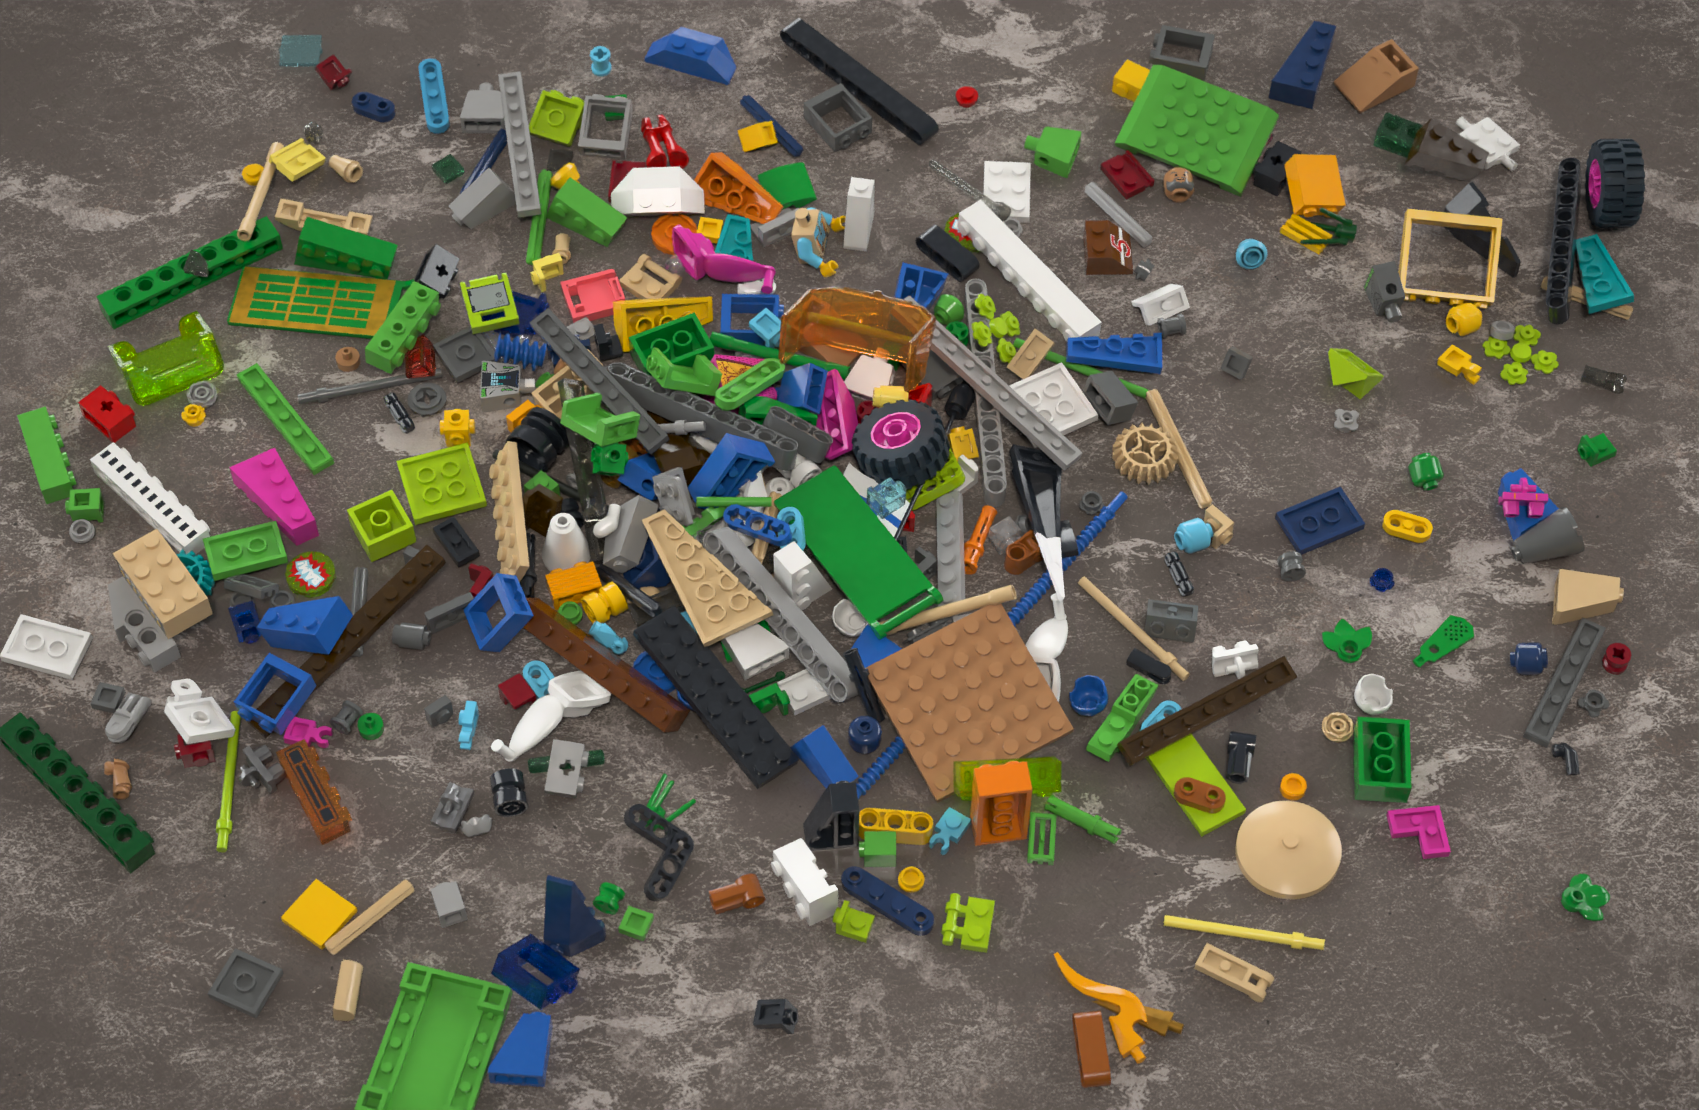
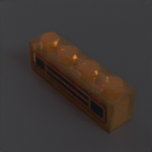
M305 739L277 751L278 762L284 769L286 778L321 844L324 845L351 832L348 823L352 820L346 806L341 808L338 803L341 800L335 786L330 788L327 782L330 780L326 768L324 766L319 767L316 762L320 759L314 746L308 747Z

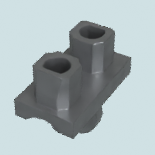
M266 745L252 750L250 746L242 749L247 756L246 762L250 768L247 765L240 767L242 774L239 777V782L243 786L252 785L253 788H257L260 785L259 779L271 795L277 791L276 784L286 777L282 766L277 762L266 769L264 765L273 760V756Z
M449 782L431 819V825L449 833H456L474 795V790L462 788Z

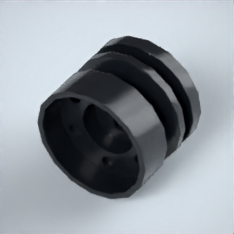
M533 407L522 419L521 425H518L507 437L506 443L507 441L517 442L518 459L539 471L546 472L557 458V454L564 450L572 440L568 427L560 423L561 419L554 413L544 408Z

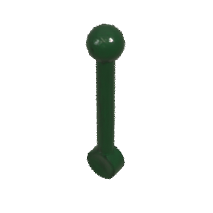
M778 671L774 677L742 689L747 694L773 682H779L785 679L786 675L784 672Z

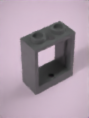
M1162 25L1160 34H1155L1153 46L1156 49H1151L1149 63H1152V66H1167L1205 82L1215 35ZM1164 43L1202 50L1199 62L1161 55Z
M842 83L804 102V119L834 152L847 148L851 143L865 138L872 133V117ZM842 106L856 123L835 134L821 117Z

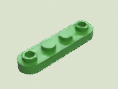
M775 358L764 359L719 388L715 394V404L724 411H730L739 407L783 378L785 364Z

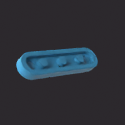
M425 59L419 64L418 69L426 124L429 131L443 133L449 128L450 122L441 64L435 59Z

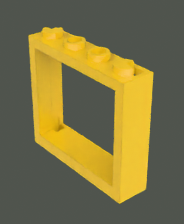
M1407 209L1404 216L1399 276L1405 293L1404 301H1416V298L1426 299L1425 302L1430 304H1439L1440 301H1446L1451 306H1458L1464 303H1472L1478 309H1487V306H1491L1494 303L1503 218ZM1412 223L1491 231L1485 295L1476 296L1405 288Z

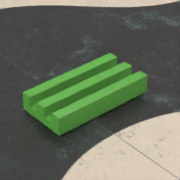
M1030 813L1027 863L1037 861L1038 864H1043V862H1048V865L1054 864L1057 814ZM1035 819H1040L1038 854H1033ZM1046 820H1051L1049 855H1044Z

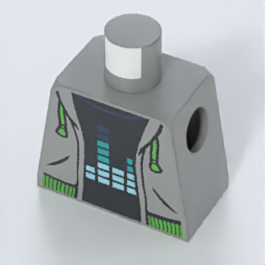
M482 361L480 390L482 412L519 407L521 405L522 393H532L536 390V380L522 379L521 367L519 365Z

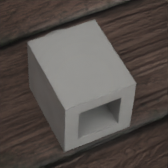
M456 881L451 883L443 882L430 889L442 928L468 920Z

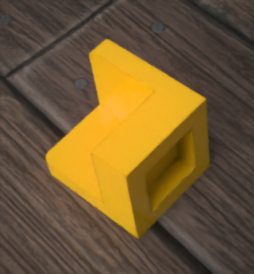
M772 121L757 123L738 130L744 152L778 143Z

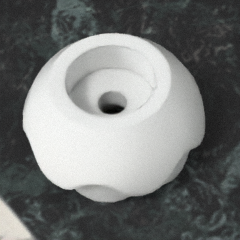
M776 477L771 479L765 488L769 497L772 491L783 496L793 490L794 486L788 479Z

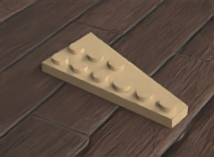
M665 509L642 520L704 647L773 616V611L768 606H765L751 590L749 591L715 556L710 554L697 539L695 540Z

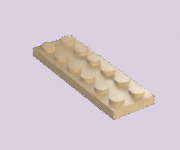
M507 441L503 450L499 451L496 462L491 465L489 476L493 479L491 497L495 500L493 517L497 520L495 538L499 541L497 559L501 562L500 574L516 575L520 583L529 568L517 442Z

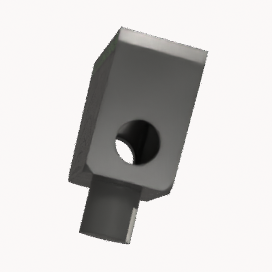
M1392 261L1373 265L1364 284L1365 292L1377 316L1387 315L1389 322L1399 321L1402 318L1400 308L1405 299V293L1396 263Z

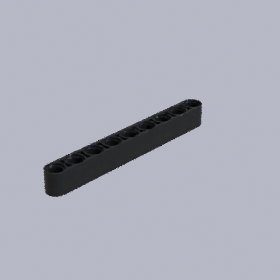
M797 18L780 31V37L788 47L837 84L842 83L851 95L916 144L922 145L939 131L936 121L802 19Z
M1573 157L1563 159L1559 164L1546 292L1548 320L1553 324H1563L1570 316L1582 187L1580 161Z

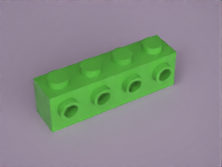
M413 281L365 347L366 363L390 374L396 366L399 367L404 360L406 352L412 350L415 346L419 334L426 331L431 317L438 314L441 307L439 292Z

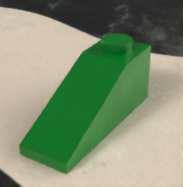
M764 396L752 397L740 405L738 415L762 425L772 406L781 407L815 427L818 419L816 414Z

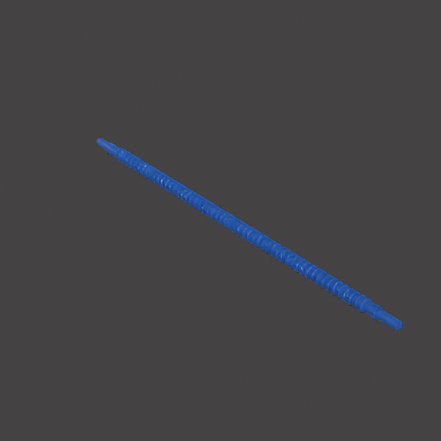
M1120 492L1108 506L1103 507L1100 510L1099 516L1093 517V521H1090L1089 525L1085 526V530H1082L1080 533L1081 535L1076 536L1079 555L1062 558V571H1066L1068 566L1072 565V561H1075L1076 557L1080 556L1081 552L1085 550V547L1089 546V542H1092L1093 538H1096L1098 533L1102 531V528L1106 527V522L1115 517L1117 509L1128 498L1124 492ZM1048 569L1046 573L1042 574V578L1038 579V583H1034L1029 592L1025 593V597H1022L1020 602L1016 603V607H1013L1011 610L1012 612L1007 613L1014 627L1020 623V619L1024 618V614H1028L1029 609H1032L1033 605L1037 604L1042 595L1046 594V590L1051 588L1050 585H1053ZM895 737V742L890 743L891 747H887L886 752H882L881 757L876 759L877 763L873 762L872 768H867L868 773H863V778L858 779V783H856L858 799L861 795H866V790L871 789L870 785H875V780H879L880 775L885 774L884 769L888 770L889 764H894V759H898V754H902L903 749H906L900 737Z

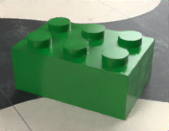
M695 312L629 337L631 357L638 370L650 376L652 375L647 370L646 362L653 348H658L672 364L692 368L697 354L706 356L710 361L715 355L714 346Z
M1357 717L1353 733L1355 800L1407 803L1412 789L1410 720Z

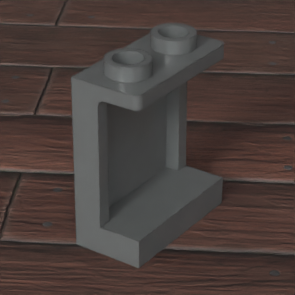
M918 337L900 348L898 353L899 361L918 385L926 383L932 385V401L938 397L940 399L946 397L952 391L951 388L960 383H966L957 372Z

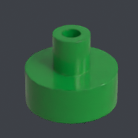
M366 713L359 718L357 726L362 738L375 740L383 734L384 723L380 715Z

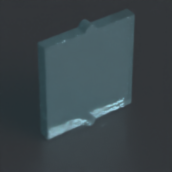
M282 35L281 48L278 49L280 53L279 65H318L320 54L323 53L321 48L322 36Z

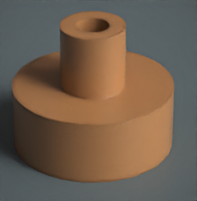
M344 347L336 353V363L340 370L351 372L359 367L361 363L360 355L355 348Z

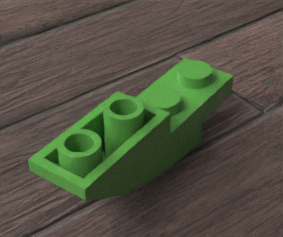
M1135 674L1113 704L1111 713L1089 741L1086 750L1109 762L1116 751H1120L1117 744L1128 738L1152 700L1158 684Z

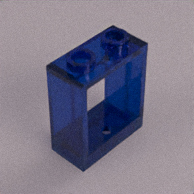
M529 934L498 953L491 974L541 1010L549 1004H555L566 993L570 994L573 992L578 984L576 979L580 969L537 937ZM528 962L554 982L547 986L521 966Z

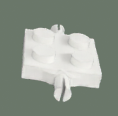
M1464 117L1456 121V125L1464 130L1459 135L1489 152L1484 166L1486 170L1497 164H1503L1511 172L1517 168L1518 164L1509 156L1518 151L1520 144L1489 117L1477 124H1470Z

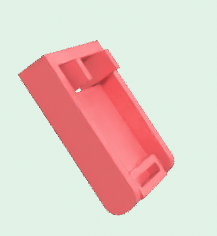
M614 269L560 282L561 291L573 323L584 317L592 321L613 315V301H625L624 293ZM578 295L581 303L576 304L574 307L571 296Z

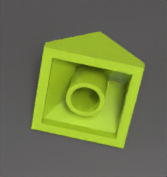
M1330 348L1328 351L1333 386H1342L1359 399L1363 398L1384 377L1348 349Z

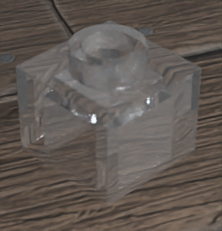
M1008 516L989 528L988 542L1001 555L1006 552L1010 544L1020 538L1021 529Z

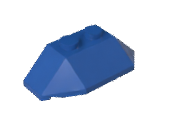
M680 27L653 42L644 58V62L729 85L736 71V65L723 38Z

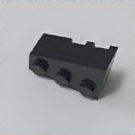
M838 781L835 784H829L803 823L805 843L810 851L859 846V803L856 781Z

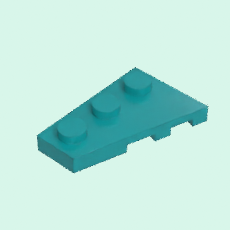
M727 214L715 253L733 255L753 261L750 219Z

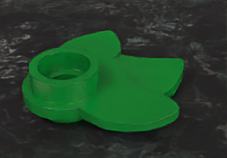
M1341 619L1335 626L1334 632H1322V640L1328 649L1337 653L1339 659L1347 663H1353L1358 661L1362 651L1370 646L1372 631L1370 627H1364L1355 631L1345 619Z
M1578 874L1570 880L1569 887L1562 892L1561 903L1570 912L1579 911L1585 919L1602 921L1604 917L1600 907L1606 905L1611 896L1604 887L1592 885L1589 875Z

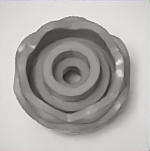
M207 381L194 383L187 391L189 403L202 406L204 409L212 406L218 396L216 387Z
M485 814L479 818L473 817L469 821L463 820L461 821L460 830L467 837L487 833L492 827V818Z

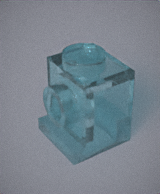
M888 478L874 488L872 486L867 488L866 504L881 519H884L905 505L906 488L901 481L895 482L893 479Z

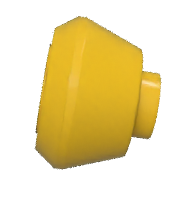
M568 162L550 179L551 186L560 190L570 177L580 184L578 181L580 175L575 164Z

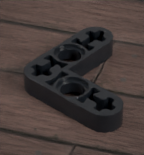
M635 804L624 814L626 825L663 850L644 885L646 897L651 901H660L667 897L693 851L694 841L689 834L642 804ZM636 812L640 813L639 818L641 820L638 822L634 820ZM648 820H652V822L649 823V825L647 826V828H644V827L648 824V823H646V822H647ZM654 825H660L664 828L665 835L663 838H659L654 834ZM682 840L684 842V849L678 852L676 856L673 853H675L679 847V844L677 842ZM665 860H669L674 864V873H667L664 870L663 863ZM661 878L665 879L659 887V890L662 892L656 894L653 885L657 884Z

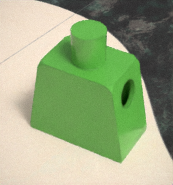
M1045 127L1040 138L1027 136L1024 149L1035 151L1034 163L1036 166L1068 178L1080 148L1082 132Z

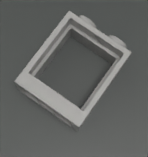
M600 94L585 96L578 143L580 155L626 159L633 113L631 100L622 96L608 98ZM593 111L624 114L621 141L589 138Z

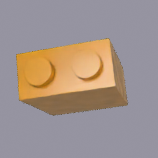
M1294 154L1284 164L1294 215H1303L1304 217L1324 215V217L1330 218L1320 212L1319 209L1324 208L1338 214L1346 206L1336 155Z

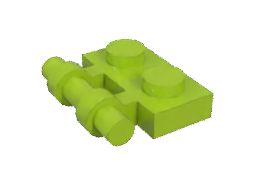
M952 893L949 902L946 903L945 913H947L946 923L942 925V943L951 946L953 945L954 938L962 939L961 949L987 953L995 901L969 897L967 906L960 904L961 895ZM957 917L965 918L964 927L956 925Z

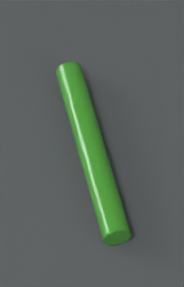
M696 497V507H728L733 504L743 507H771L772 498Z

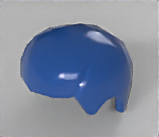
M1092 675L1078 678L1075 681L1073 691L1069 693L1073 710L1082 716L1097 715L1105 709L1109 699L1104 681L1098 676Z

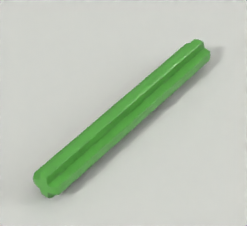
M546 169L541 170L538 177L537 187L541 214L533 215L526 256V263L532 266V261L538 260L541 257L551 189L550 179L553 176L552 172Z

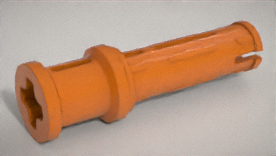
M983 506L970 540L964 543V564H968L965 566V574H975L978 569V560L984 555L983 545L997 515V510L992 506Z

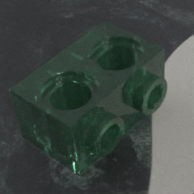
M1386 112L1376 131L1373 146L1407 158L1417 131L1423 125Z

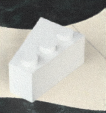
M794 541L773 554L774 579L801 610L806 609L811 602L832 590L813 562Z
M800 838L774 850L771 866L777 877L781 876L785 882L783 887L789 898L793 897L797 903L795 908L801 919L805 918L808 925L812 926L834 915L838 907V889L835 884L832 886L828 885L824 879L828 877L824 869L819 870L815 863V856L803 839Z

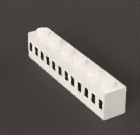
M113 442L90 459L95 474L154 529H158L161 535L179 552L183 549L188 554L193 550L197 554L205 548L203 538L210 537L209 526L203 520L198 521L187 505L182 506L172 491L169 490L167 492L157 477L148 475L146 468L140 462L135 463L130 453L124 447L120 449Z

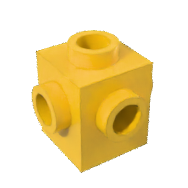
M444 410V420H440V435H445L446 446L452 447L467 442L471 446V434H475V420L470 419L469 410Z

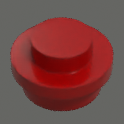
M961 87L956 92V100L960 106L970 108L977 102L978 92L973 87Z

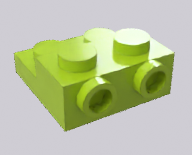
M542 90L529 124L530 135L571 147L577 129H581L584 100L575 96L571 98L564 97L561 92L551 90L550 92Z

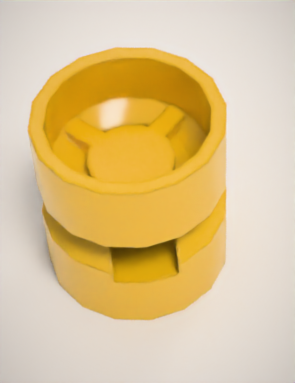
M612 581L599 588L598 594L592 592L581 598L584 612L592 624L596 620L600 623H605L609 621L610 615L616 617L628 609L624 595Z

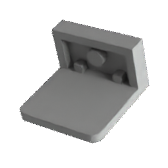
M677 467L653 476V489L660 502V511L665 509L681 525L688 526L693 524L692 516L695 515L682 468Z

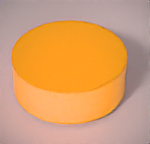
M1291 773L1282 778L1280 792L1283 797L1295 801L1305 795L1307 783L1301 775Z

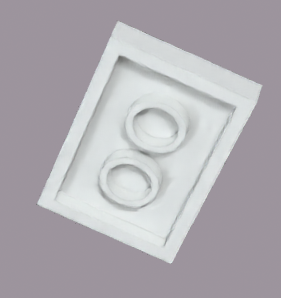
M985 161L983 202L1002 222L1008 218H1014L1020 223H1029L1031 163Z
M21 614L0 654V658L3 662L72 680L93 637L91 633Z

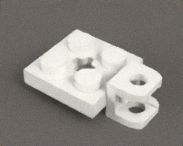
M191 679L172 681L171 690L175 696L167 698L164 712L187 744L234 736L235 727L213 697L201 698L202 691Z

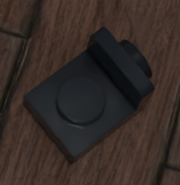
M603 323L593 325L594 339L600 361L623 356L618 335L611 336L610 332H605Z
M787 999L757 1000L753 1025L757 1029L782 1028L787 1034H794L795 1025L798 1022V1010Z

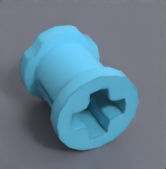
M597 46L591 50L592 72L597 76H606L611 72L612 68L611 63L608 61L610 59L609 49L604 46Z

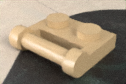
M642 254L638 262L619 282L623 289L639 299L668 298L679 287L682 277L676 273H670L653 262L650 256ZM647 268L668 283L664 285L643 271Z

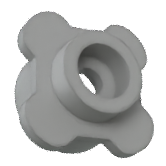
M1343 409L1335 411L1337 420L1334 426L1336 429L1344 433L1358 429L1356 422L1359 413L1357 411H1344Z

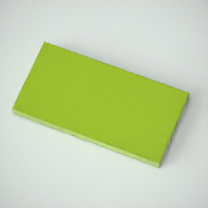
M1193 735L1146 758L1173 797L1176 782L1184 777H1190L1217 786L1224 791L1226 795L1224 808L1214 814L1183 805L1176 800L1201 837L1245 814L1246 808ZM1184 787L1186 791L1192 790L1190 787ZM1209 795V798L1211 799L1217 798L1214 795Z

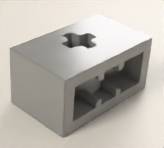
M553 739L545 794L576 799L577 792L582 793L585 777H580L581 768L587 767L589 752L585 751V744ZM566 763H570L571 768L574 769V771L569 772L568 776L564 775V771L561 769V767H566Z

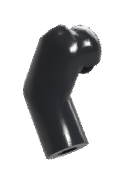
M1564 742L1554 744L1552 746V755L1555 758L1561 757L1565 760L1567 776L1580 775L1576 750Z

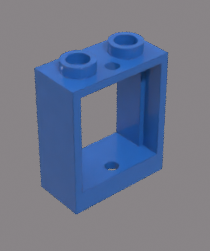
M722 294L720 333L766 346V342L753 330H731L732 313H760L767 308L777 318L784 319V304H779V295Z
M497 573L464 608V613L477 645L482 651L500 652L534 616L517 576ZM500 599L506 616L492 628L486 612Z
M268 653L234 700L240 717L249 722L251 720L258 722L259 726L269 733L274 731L282 735L315 689L316 684L312 676L307 672ZM273 675L298 687L275 720L251 707Z

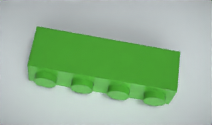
M45 406L17 415L46 504L69 498L70 490H73L72 486L77 484L73 472H67L66 467L71 465L67 453H61L60 448L64 447L60 433L55 434L54 429L58 428L54 414L49 415Z

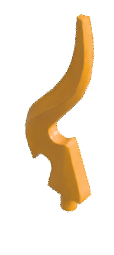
M1058 952L1055 953L1054 956L1060 970L1074 988L1084 995L1120 1007L1121 1011L1117 1016L1109 1017L1119 1052L1123 1058L1131 1054L1137 1064L1143 1062L1146 1056L1140 1047L1145 1042L1134 1031V1025L1139 1021L1148 1024L1145 1009L1137 996L1125 989L1100 984L1081 976L1064 961Z

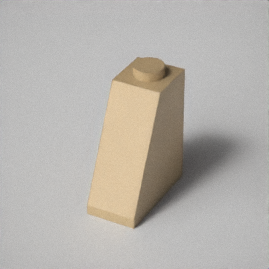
M1560 569L1555 581L1552 624L1558 625L1614 612L1617 603H1622L1624 588H1620V578Z

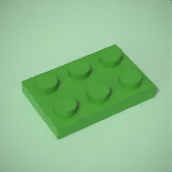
M276 521L203 538L214 581L288 563Z

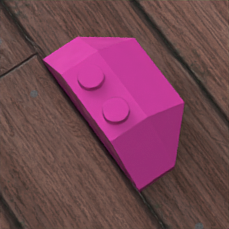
M836 369L827 373L821 411L817 415L816 423L817 428L828 433L833 438V443L825 456L829 460L853 449L852 437L858 425L854 399Z

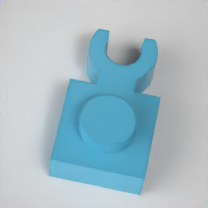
M466 701L465 710H460L459 725H462L459 735L460 749L470 750L472 746V739L475 735L479 717L478 706L475 701Z
M949 807L936 824L935 831L937 834L930 838L929 847L933 848L936 843H942L941 854L945 855L949 850L950 840L958 843L971 825V819Z

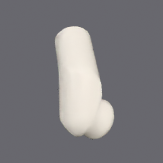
M617 504L609 505L607 516L594 526L593 533L596 537L603 538L617 529L621 506Z

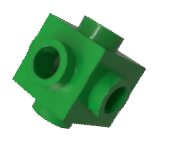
M617 442L601 447L595 444L591 452V462H593L592 474L612 477L623 475L629 457L628 452H626V445L618 444Z

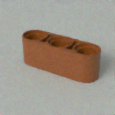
M1101 1011L1073 1013V1030L1082 1087L1110 1086L1111 1073Z

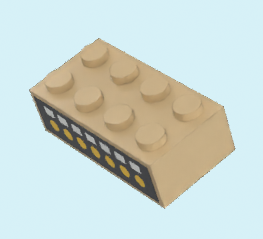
M158 529L113 553L118 570L168 640L213 614L208 597Z

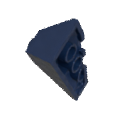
M649 535L639 564L623 573L624 578L639 589L640 587L650 586L656 588L663 587L671 581Z
M550 875L546 879L543 938L545 951L556 957H573L605 941V924L602 920L595 919V910L593 907L585 905V896L575 882Z

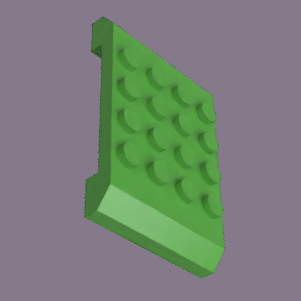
M1153 65L1115 141V146L1126 151L1129 150L1133 154L1137 152L1174 167L1185 168L1196 176L1219 184L1220 189L1241 197L1279 119V114L1268 106L1167 66Z
M408 962L399 986L401 991L367 1084H363L354 1110H474L509 1010L512 988Z

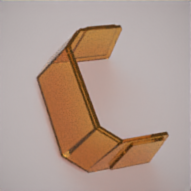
M849 287L808 289L781 316L780 363L785 364L801 347L827 345L907 363L905 392H910L925 377L936 317L922 305L913 304V301L883 295V291L874 290V293Z

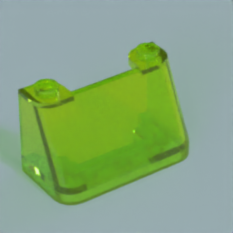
M198 311L189 313L180 319L178 328L181 336L136 353L133 345L127 341H120L107 346L130 395L137 404L149 405L186 390L194 383L213 379L223 372L224 362L213 332Z

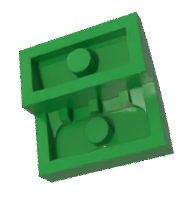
M804 162L783 165L757 175L760 185L783 206V209L792 205L796 209L817 200Z

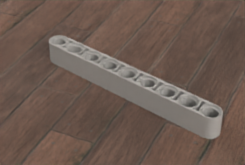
M729 527L707 532L703 537L704 548L732 572L749 591L751 590L765 606H768L773 611V616L765 620L827 693L837 702H842L859 695L855 683L849 678L850 671L846 661L735 532Z

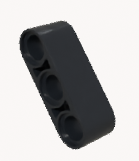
M932 225L915 240L917 247L923 254L958 282L964 281L980 267V263L974 254L937 225Z

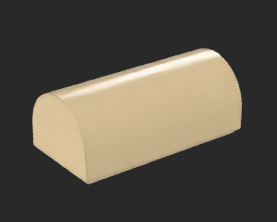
M351 960L341 961L333 1006L334 1020L351 1021L355 1018L363 966L358 962Z

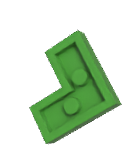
M709 507L701 512L703 516L701 519L697 517L693 519V524L687 527L682 526L695 539L723 519V513L727 507H718L716 509L715 507Z

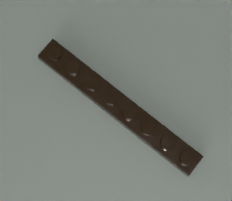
M1282 656L1120 741L1117 746L1131 767L1294 681L1297 675L1286 657Z

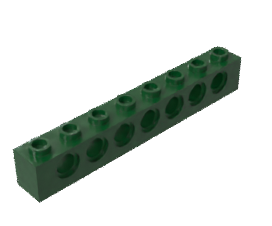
M19 712L0 727V743L130 874L155 855L152 846L154 840L148 832L138 830L136 828L138 826L136 821L129 814L124 816L120 812L121 807L112 797L107 799L103 795L105 792L96 781L91 783L87 779L88 774L80 765L75 767L71 763L72 759L64 749L59 751L55 747L56 743L48 733L43 735L39 731V725L32 717L27 719ZM65 772L63 775L57 776L59 773ZM81 788L80 791L73 792L74 790ZM92 805H97L95 808L89 809ZM114 821L110 825H105L107 822ZM130 837L128 841L121 842L123 839Z

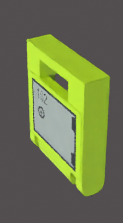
M501 273L502 280H498L497 274L469 280L470 287H466L465 282H460L472 334L519 324L507 273ZM504 311L505 317L482 322L481 316Z

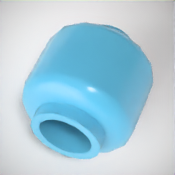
M1194 518L1181 523L1174 533L1178 548L1189 554L1209 547L1211 537H1213V530L1210 524L1205 523L1200 518Z

